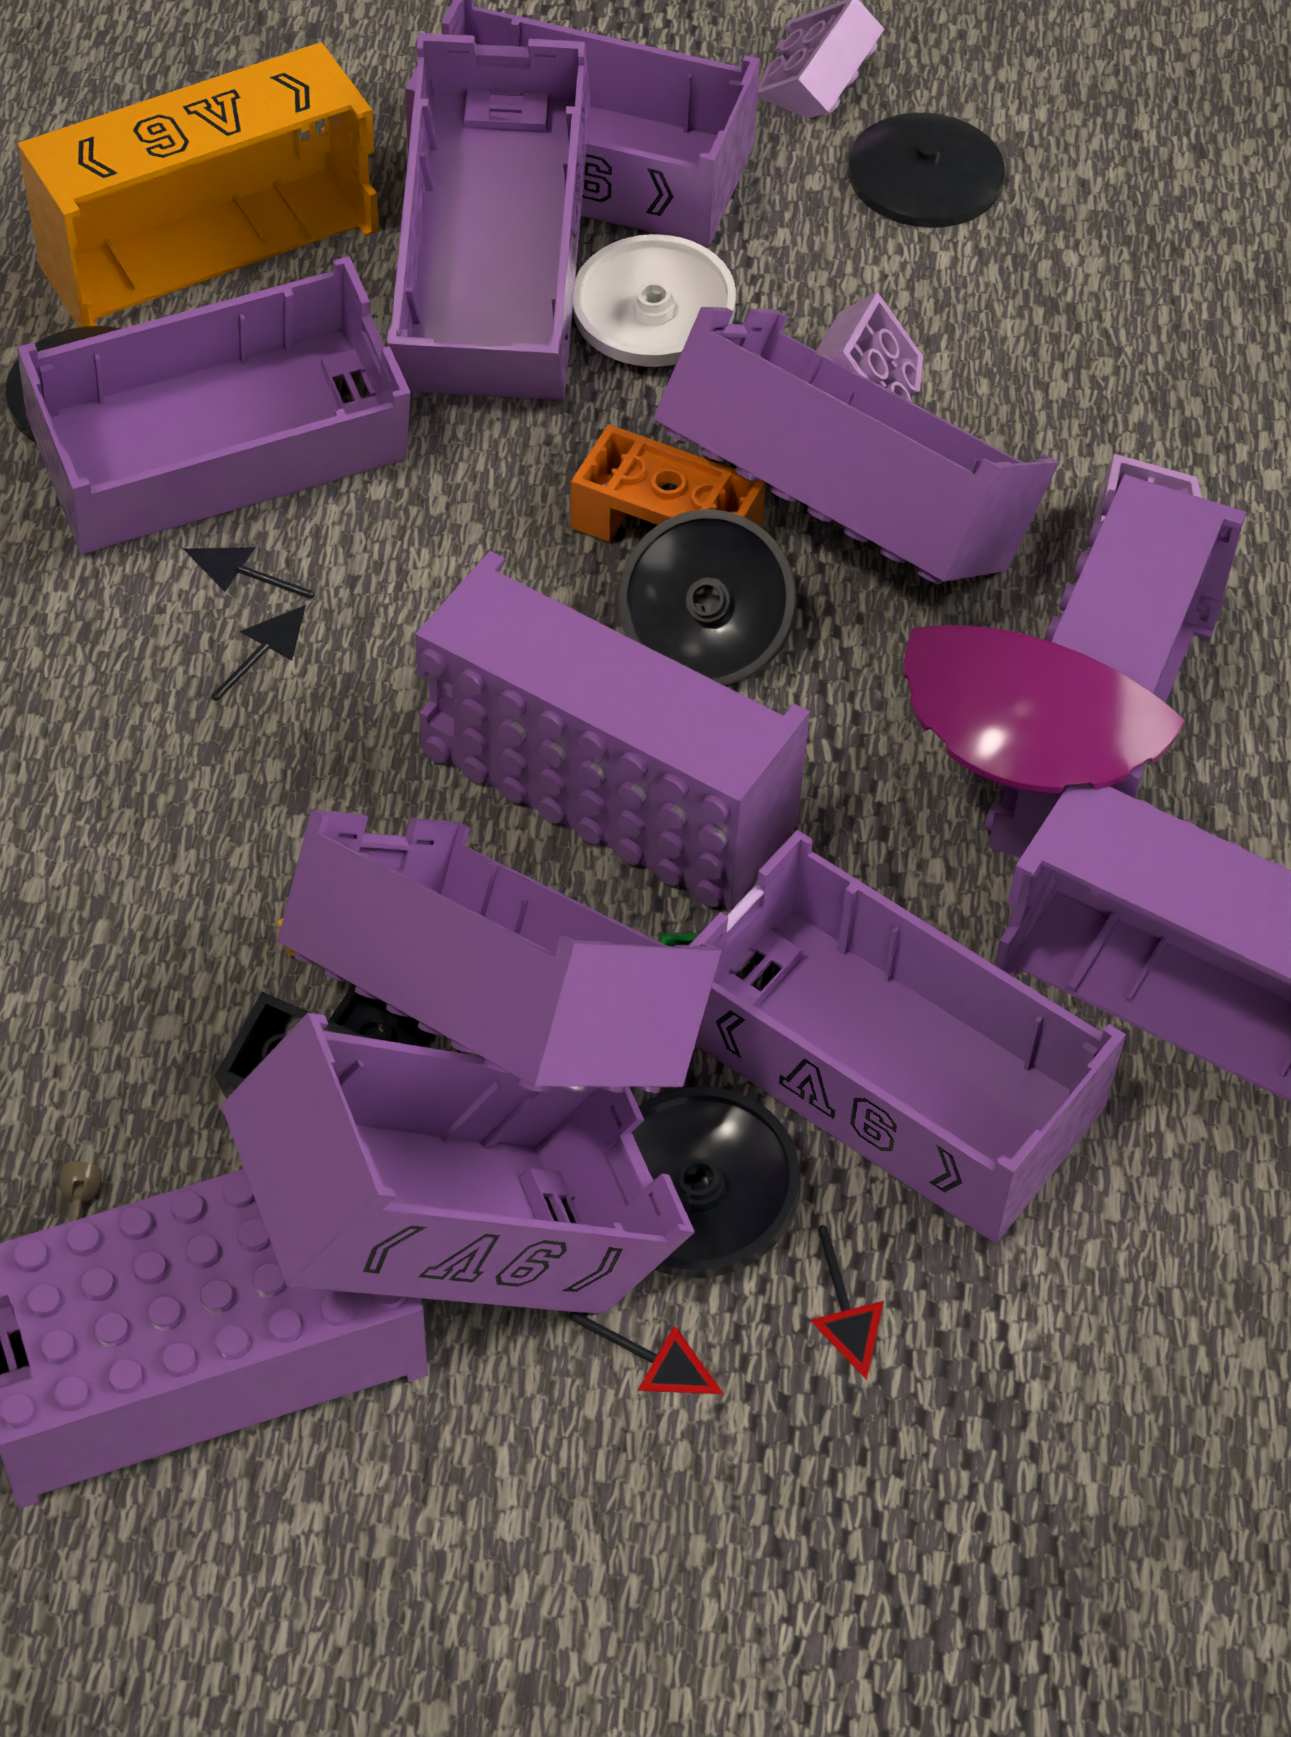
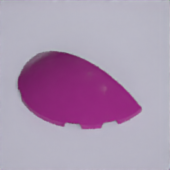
M936 625L913 628L907 642L903 678L908 680L911 692L910 707L923 730L932 729L946 743L948 756L965 768L982 777L1010 787L1034 792L1060 793L1065 785L1091 783L1094 790L1118 784L1128 779L1132 769L1148 760L1152 763L1159 760L1177 739L1184 725L1185 719L1139 683L1108 665L1054 642L1022 633L967 625Z

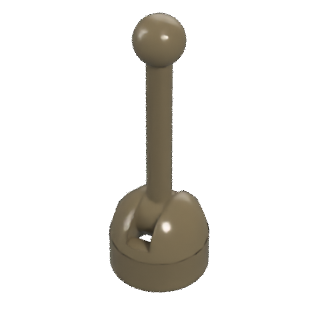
M68 1162L62 1166L60 1190L64 1197L72 1202L69 1222L80 1219L82 1204L92 1200L99 1191L102 1170L96 1165L86 1162Z

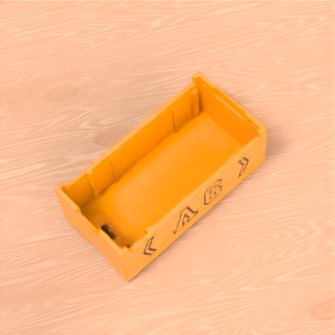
M322 42L18 143L39 266L78 327L97 326L94 320L355 227H358L364 236L379 232L377 192L370 184L368 155L375 153L372 108ZM324 119L325 127L321 128V134L317 135L316 121ZM300 130L301 132L309 131V138L301 140Z

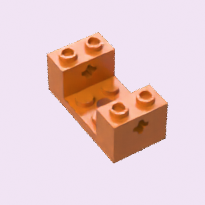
M608 424L571 480L570 528L610 542L627 514L659 525L671 517L695 510L731 512L751 520L762 528L766 482L762 479L759 481L749 480L728 466ZM667 483H672L677 485L678 488L674 490H663L659 488V486H663Z

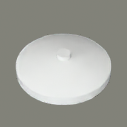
M639 235L611 243L592 255L581 267L575 278L573 317L578 330L590 345L604 355L632 365L657 367L677 364L701 307H723L734 311L729 324H732L735 315L736 289L733 277L727 266L717 255L704 246L676 236Z

